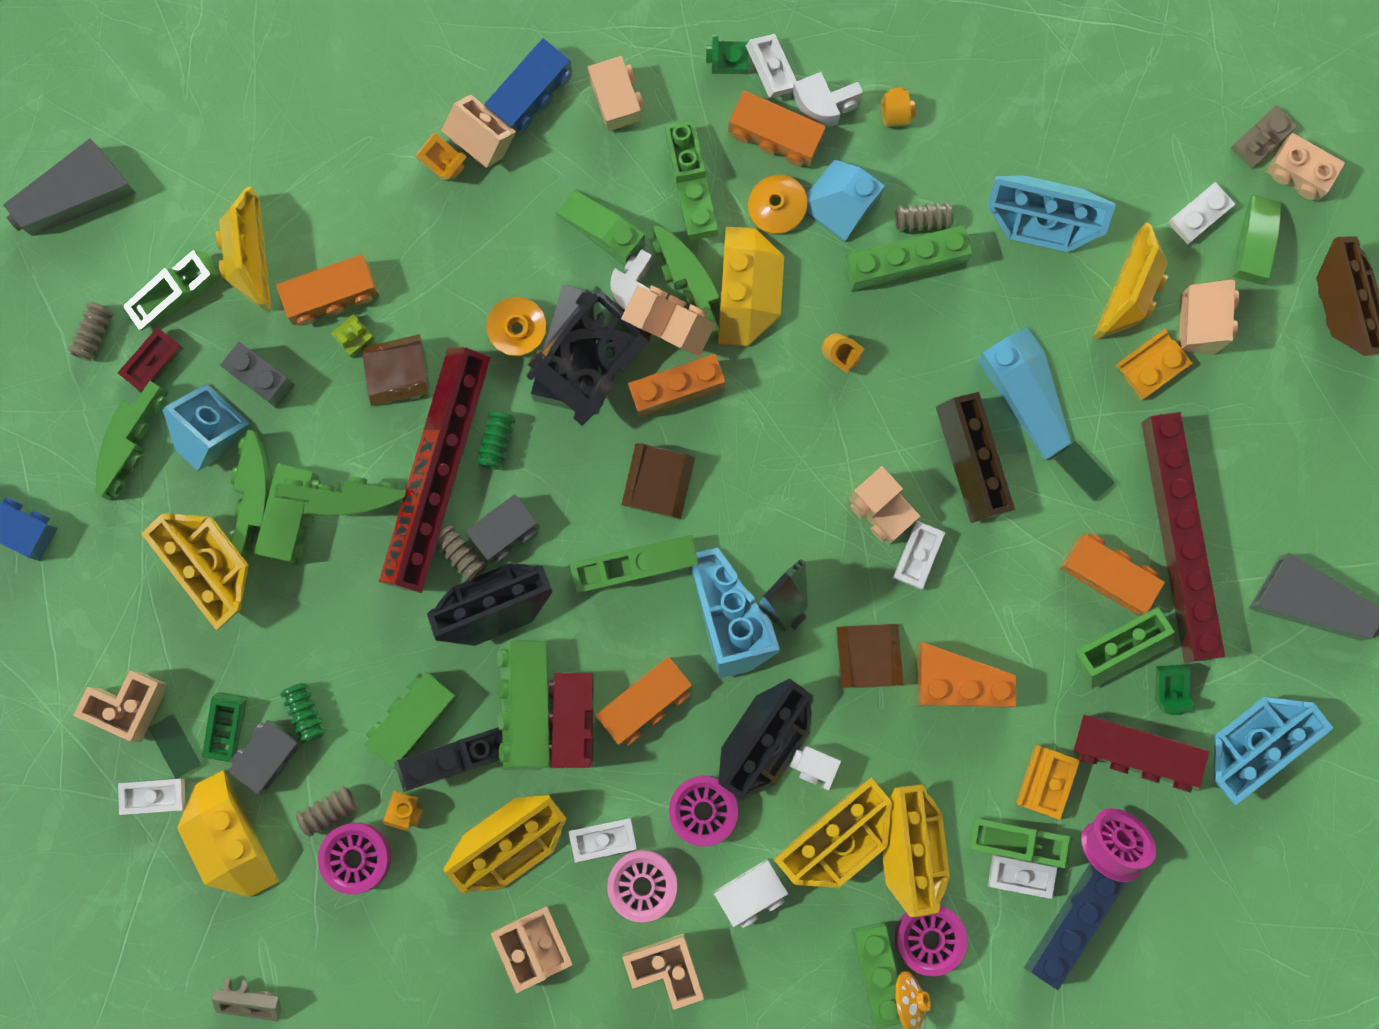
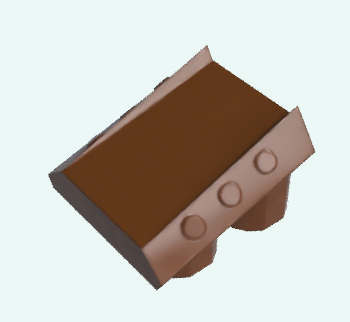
M420 334L363 347V361L371 406L379 404L388 405L394 401L406 398L412 401L420 400L425 394L429 393L430 383L426 355Z
M635 443L621 505L681 520L695 458L688 454L653 447L644 443Z
M898 624L837 627V647L840 664L838 670L841 688L904 686Z

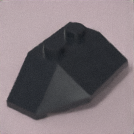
M509 563L475 577L472 581L463 582L452 587L438 602L435 609H431L427 613L436 641L476 646L533 622L553 591L543 566L536 565L533 567Z
M790 678L756 695L721 747L718 784L742 801L749 798L750 795L760 793L774 786L792 761L796 750L800 749L810 734L813 695Z

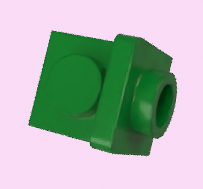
M713 35L712 45H706V63H712V74H747L748 50L746 45L748 42L718 41L719 35Z

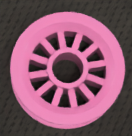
M648 850L630 852L619 859L612 868L607 884L608 896L614 909L624 918L642 923L654 921L663 916L673 905L677 893L675 871L671 864L656 852ZM643 862V870L640 873L636 863ZM648 863L654 865L649 874L646 873ZM631 865L635 876L626 870ZM659 869L663 875L653 878V875ZM624 874L631 882L620 880L621 875ZM640 877L647 878L652 885L651 891L644 895L638 894L633 886L634 881ZM664 879L666 881V886L655 885V883ZM619 886L630 887V889L620 892ZM654 890L664 891V897H660ZM632 894V897L626 903L622 897ZM651 896L659 902L654 907L650 899ZM636 898L639 899L637 909L631 906ZM643 900H646L649 909H642Z

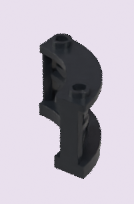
M598 286L591 292L586 289L577 298L575 303L578 307L562 324L542 352L539 350L527 363L531 368L526 377L530 380H533L535 377L575 412L573 419L581 426L603 406L607 395L614 386L613 380L616 376V371L624 372L649 343L651 333L622 320L621 318L625 311L603 293ZM597 302L612 313V317L605 328H601L604 322L603 312L598 314L596 320H592L589 317L591 308ZM618 320L630 329L634 335L614 329ZM578 322L581 329L570 331ZM583 340H598L595 347V359L602 373L592 369H582L574 373L570 360V343ZM606 342H611L607 345L606 349L613 351L612 358H608L604 354ZM558 348V356H555L554 353ZM548 364L553 365V366L555 367L556 371H555L552 367H550ZM587 377L590 380L591 386L586 385L585 379L579 383L578 378Z

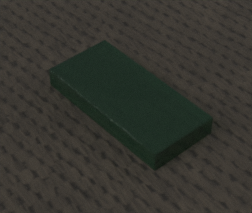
M1076 441L1054 459L1093 501L1114 484V481Z
M174 714L148 728L175 779L202 765Z

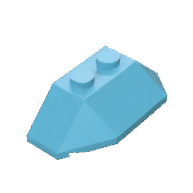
M1025 175L996 176L988 202L989 210L1008 239L1063 252L1072 251L1097 237L1100 238L1106 235L1116 206L1115 203L1085 189Z
M1262 697L1214 735V781L1231 803L1236 806L1330 732L1333 726L1312 702Z

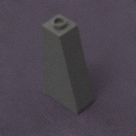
M89 138L8 200L3 206L10 213L6 218L17 231L23 229L33 236L130 197L136 192L98 145Z
M1291 553L1279 556L1249 606L1250 609L1359 641L1376 638L1379 635V607Z

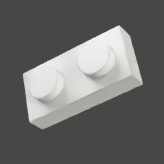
M771 34L749 40L746 48L769 98L791 93L793 83L797 81L776 35Z
M1215 182L1170 219L1168 224L1188 245L1229 211L1235 203Z
M916 521L893 579L922 590L945 532Z
M184 779L118 783L119 815L185 810Z
M631 818L569 831L575 863L637 850Z
M992 855L988 887L1052 899L1057 867Z

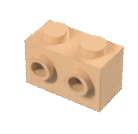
M622 56L587 66L589 79L607 132L640 122L641 110L645 109L640 92L634 93L631 83L635 82V77L631 65L625 66Z
M472 95L453 104L441 130L455 144L462 147L478 163L486 168L503 159L516 133L513 128Z
M1291 133L1282 142L1266 173L1270 174L1277 183L1289 185L1298 190L1302 197L1318 202L1329 192L1345 162L1298 135Z

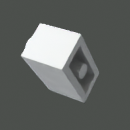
M767 859L713 891L732 926L735 927L740 924L742 928L758 919L756 913L767 907L768 911H772L785 902L783 897L788 894Z

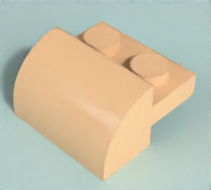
M547 906L490 933L516 994L573 965Z

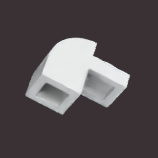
M822 72L794 82L792 95L801 114L826 127L838 125L839 111L847 113L857 108L863 94L859 82L830 92Z
M642 249L637 257L632 255L624 268V271L627 272L626 274L615 268L611 276L610 284L613 301L624 311L637 285L649 291V288L640 282L652 265V255Z

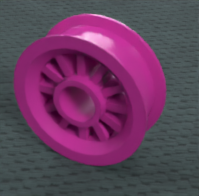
M697 776L686 780L675 790L670 800L669 818L674 831L681 839L695 846H712L720 843L731 834L737 822L738 804L734 794L719 785V780L714 777ZM705 787L703 798L700 797L697 788ZM709 788L716 791L710 800L708 799ZM692 790H694L697 798L696 801L687 795ZM720 794L724 801L714 804L713 802ZM683 798L689 801L692 806L681 805ZM700 802H707L712 806V815L706 820L698 819L694 814V808ZM726 805L727 812L716 811V808ZM680 809L691 811V813L681 817ZM715 815L726 817L724 823L722 824L717 820ZM693 818L694 820L686 827L683 821ZM713 821L720 828L713 832L710 822ZM697 822L699 823L698 834L691 831ZM703 824L707 825L709 834H702Z
M1108 808L1102 810L1097 814L1094 822L1084 828L1081 835L1083 851L1092 866L1104 876L1118 882L1135 880L1144 868L1153 863L1156 856L1155 842L1149 830L1139 819L1121 809Z
M351 823L334 829L323 840L318 852V867L322 878L332 889L343 894H360L373 889L383 881L391 865V849L386 837L377 828L365 823ZM354 835H359L357 843H355ZM346 836H347V838H348V844H349V846H348L347 843L343 840V838H345ZM367 838L370 842L363 847L364 840ZM337 844L343 849V851L335 849ZM374 846L376 852L369 853L368 850ZM352 849L359 851L362 856V862L358 867L352 866L348 861V854ZM333 854L340 856V859L333 861ZM377 856V862L369 860L370 857ZM341 864L342 867L336 871L334 865ZM367 866L375 868L373 873L367 868ZM346 870L347 873L344 879L340 875ZM361 871L367 877V879L362 880ZM353 872H354V876H355V881H356V882H352V881H351Z
M941 905L939 913L910 917L905 912L896 925L895 946L901 959L915 972L925 976H941L955 969L964 958L967 949V933L960 918L954 912ZM925 916H929V925L926 924ZM936 916H937V917H940L941 919L939 920V922H938L937 925L935 926ZM919 920L922 928H918L914 923ZM947 922L950 927L941 931V929ZM912 928L918 932L917 935L909 934L910 929ZM929 931H936L938 934L937 944L930 948L925 947L923 944L924 935ZM953 933V939L944 937ZM908 940L917 941L912 945H908ZM945 943L953 944L951 950L944 947ZM920 948V950L914 956L912 954V951ZM943 950L948 955L942 958L939 951ZM926 953V962H923L921 959ZM933 953L938 960L937 962H932Z

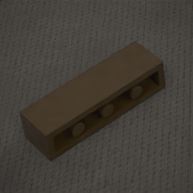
M976 392L954 397L936 406L970 522L983 521L1015 510L980 393Z

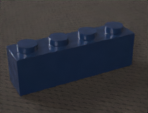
M1090 863L1024 968L1051 987L1059 990L1126 882H1118L1104 876Z

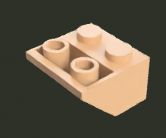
M1235 280L1189 285L1181 293L1179 346L1184 352L1216 354L1236 338L1238 323L1234 320V309L1238 306L1239 292L1235 290Z

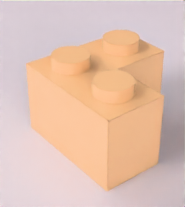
M637 285L621 319L700 357L716 324L705 318L707 312L691 304L687 310L684 308L686 302L672 295L667 300L665 298L668 293L652 285L649 291Z
M883 466L857 487L849 500L852 502L850 505L851 510L860 519L865 517L873 525L870 528L872 533L881 542L886 540L891 544L920 515L900 494L903 488Z
M129 671L118 696L101 688L87 687L73 716L130 742H142L169 684L142 672Z
M684 933L623 954V961L632 989L663 979L673 1010L704 1000V994Z

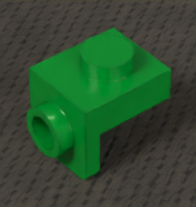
M1187 664L1156 666L1155 701L1163 713L1182 715L1184 712L1194 711L1195 704L1190 699L1191 669Z

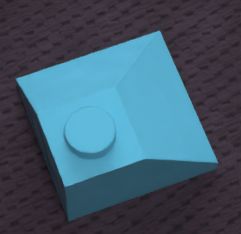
M834 159L806 194L808 200L806 213L842 241L846 242L881 198L885 185L862 168Z
M208 384L170 403L163 409L176 452L197 471L218 460L250 425L241 414Z

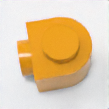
M899 87L890 89L888 93L884 94L881 100L884 126L910 125L911 119H915L916 108L914 100L910 101L909 91H906V88Z
M841 333L829 335L822 345V353L825 359L845 373H848L850 369L859 363L861 354L865 349L853 339Z
M393 791L383 820L384 824L405 831H410L412 826L418 827L423 809L418 808V798Z

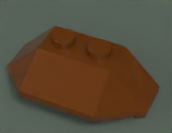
M1357 236L1337 237L1333 239L1316 277L1319 287L1318 294L1326 314L1327 327L1332 337L1363 356L1379 355V290L1373 268L1366 253L1359 247L1360 241Z

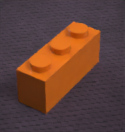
M745 90L736 105L728 126V132L732 133V137L744 143L750 141L757 144L763 152L771 155L775 153L786 157L789 163L798 167L803 165L810 167L826 129V126Z
M363 254L276 284L287 318L293 325L298 324L299 326L315 322L316 317L324 314L328 316L337 315L345 310L344 307L353 304L357 306L370 303L373 297L379 295L369 264Z
M712 354L630 382L628 386L638 417L642 418L724 390L725 379L716 354Z
M1089 533L1088 536L1082 534L1077 537L1059 569L1137 616L1147 613L1165 583L1158 578L1159 574L1147 566L1143 565L1140 568L1131 562L1132 557L1125 552L1117 549L1114 552L1105 547V541L1094 534Z
M668 656L595 716L618 745L625 742L629 746L642 735L639 730L648 722L653 726L667 715L664 711L667 706L672 702L678 706L691 696L688 690L692 685Z

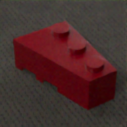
M554 673V680H549V699H554L553 711H549L548 715L549 730H553L552 743H549V761H552V768H593L594 674Z

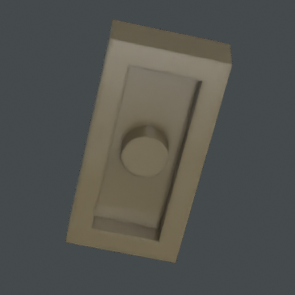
M1276 105L1243 135L1231 149L1252 169L1286 138L1297 125Z
M226 978L223 982V990H214L212 1002L216 1013L279 1022L282 1011L279 997L267 991H258L257 994L248 993L249 987L246 980L242 981L239 990L231 991V979Z

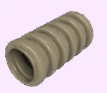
M936 202L934 206L926 203L924 207L921 204H916L915 207H912L910 204L906 208L898 205L895 210L896 228L899 233L904 232V229L912 232L914 228H917L918 231H922L923 228L932 230V227L940 230L942 226L945 229H949L953 223L952 206L949 202H944L943 205Z
M91 302L86 305L88 311L82 314L85 317L84 320L79 321L80 329L75 330L77 336L71 340L73 346H69L67 349L70 354L86 361H94L95 356L93 354L99 350L97 344L103 341L100 337L106 334L104 328L110 324L108 318H112L114 315L110 309Z
M453 525L446 526L440 531L436 546L439 547L438 551L446 554L445 559L452 561L451 566L453 568L457 567V572L460 575H465L464 580L466 582L472 581L483 572L487 563L479 560L480 555L473 553L474 549L472 546L467 547V541L460 539L461 534L454 532L455 528Z
M341 786L339 792L333 791L330 797L324 796L322 802L315 801L313 807L307 806L304 812L298 811L296 813V820L305 835L311 837L314 835L315 830L320 832L323 829L322 826L329 827L331 821L337 822L340 820L339 816L346 817L348 811L354 812L357 810V803L347 787Z

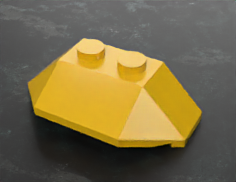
M246 187L219 220L220 231H216V240L223 254V260H219V270L221 277L225 278L232 287L262 310L269 312L272 309L260 197L253 187Z
M1145 222L1138 230L1092 338L1099 340L1134 327L1144 318L1149 319L1156 306L1153 297L1156 291L1160 292L1163 289L1168 275L1164 274L1168 263L1151 224Z
M725 228L718 345L748 347L781 317L784 255L756 228Z
M163 513L141 533L215 630L221 629L241 610L249 564L212 517Z
M222 770L196 784L177 829L204 885L252 897L277 884L279 880L226 771Z
M870 777L798 835L774 858V861L794 885L840 888L887 848L892 801L873 778Z
M923 784L897 787L890 797L892 808L888 845L882 851L885 883L910 917L939 913L941 906L939 903L945 894L950 878L943 815L934 800L927 794Z
M549 795L514 798L463 834L443 869L444 873L462 894L470 893V891L503 889L554 852L562 826L566 822V817Z

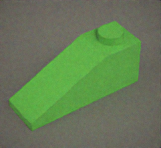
M576 190L570 194L556 212L558 216L624 266H626L632 255L637 256L645 246V235L621 216Z

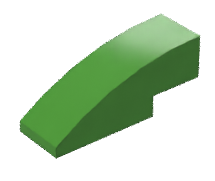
M1256 195L1250 196L1236 249L1238 256L1232 277L1260 285L1269 279L1278 239L1281 202Z
M193 250L173 269L165 268L123 307L139 330H144L193 300L221 277V274L206 252Z
M974 818L969 849L1068 868L1073 837Z

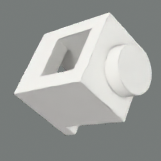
M804 746L802 751L796 750L790 767L801 772L799 778L814 785L817 784L818 780L823 781L821 788L829 790L841 761Z

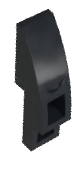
M497 727L395 761L403 792L500 761L499 746L503 743L502 730Z

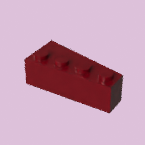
M1084 714L1073 750L1074 753L1080 754L1078 759L1080 761L1097 765L1099 760L1109 763V769L1124 774H1128L1129 770L1141 773V779L1160 784V780L1173 783L1172 788L1191 793L1192 790L1198 791L1200 789L1210 753L1209 750Z

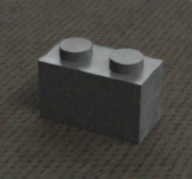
M240 341L220 364L222 368L275 408L280 405L295 386L285 375Z
M514 494L467 529L466 533L490 563L495 560L497 563H500L513 553L511 548L517 543L525 544L537 535L535 530L540 526L516 494Z
M269 720L265 724L260 722L250 734L251 742L245 749L241 747L234 754L230 761L233 765L228 770L230 774L256 794L266 793L303 744L299 743L295 736L278 723Z

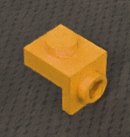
M436 133L429 137L415 155L421 163L441 180H448L450 177L455 179L464 169L465 165L462 162L467 157L462 152L458 153Z

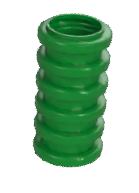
M493 411L489 412L488 417L491 419L486 422L488 430H484L483 435L486 437L481 440L483 448L479 449L478 453L481 456L477 457L476 462L482 467L499 470L503 468L501 460L505 459L503 452L508 449L506 442L510 441L511 437L508 434L512 433L513 428L511 424L515 423V418L504 412Z
M299 683L288 687L280 694L281 698L285 697L286 699L284 702L285 707L290 709L287 713L293 717V720H291L292 725L296 724L295 733L300 734L299 743L315 740L326 732L325 728L321 729L322 720L317 719L318 710L313 709V706H315L314 701L309 699L312 695L306 691L307 683Z

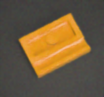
M1165 328L1117 363L1115 367L1123 373L1125 380L1139 398L1143 400L1190 366L1192 362L1177 342L1171 339Z
M1034 745L1015 804L1060 820L1080 760L1039 745Z

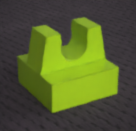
M354 314L330 333L351 358L375 339Z

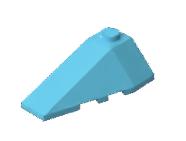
M1028 327L1006 337L983 352L977 362L1042 457L1047 460L1070 445V436L1045 352Z
M718 548L697 552L699 565L691 566L718 677L721 679L750 672L780 652L772 622L761 611L755 602V598L740 582L737 573Z

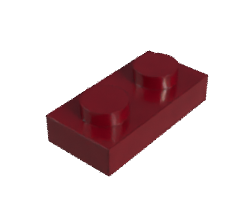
M157 327L118 371V374L142 393L148 382L154 383L182 351L183 347Z

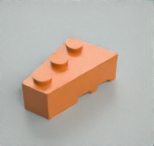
M924 642L917 644V706L1016 707V675Z

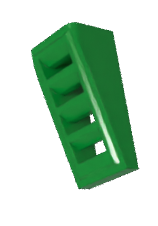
M217 692L211 697L202 753L203 758L225 762L231 761L237 751L247 697ZM221 706H226V707H231V708H235V709H234V711H230V710H224V709H220V708H221ZM218 717L231 719L233 722L232 724L218 722ZM219 730L231 734L230 737L216 735L215 731ZM213 742L229 745L228 750L212 747Z

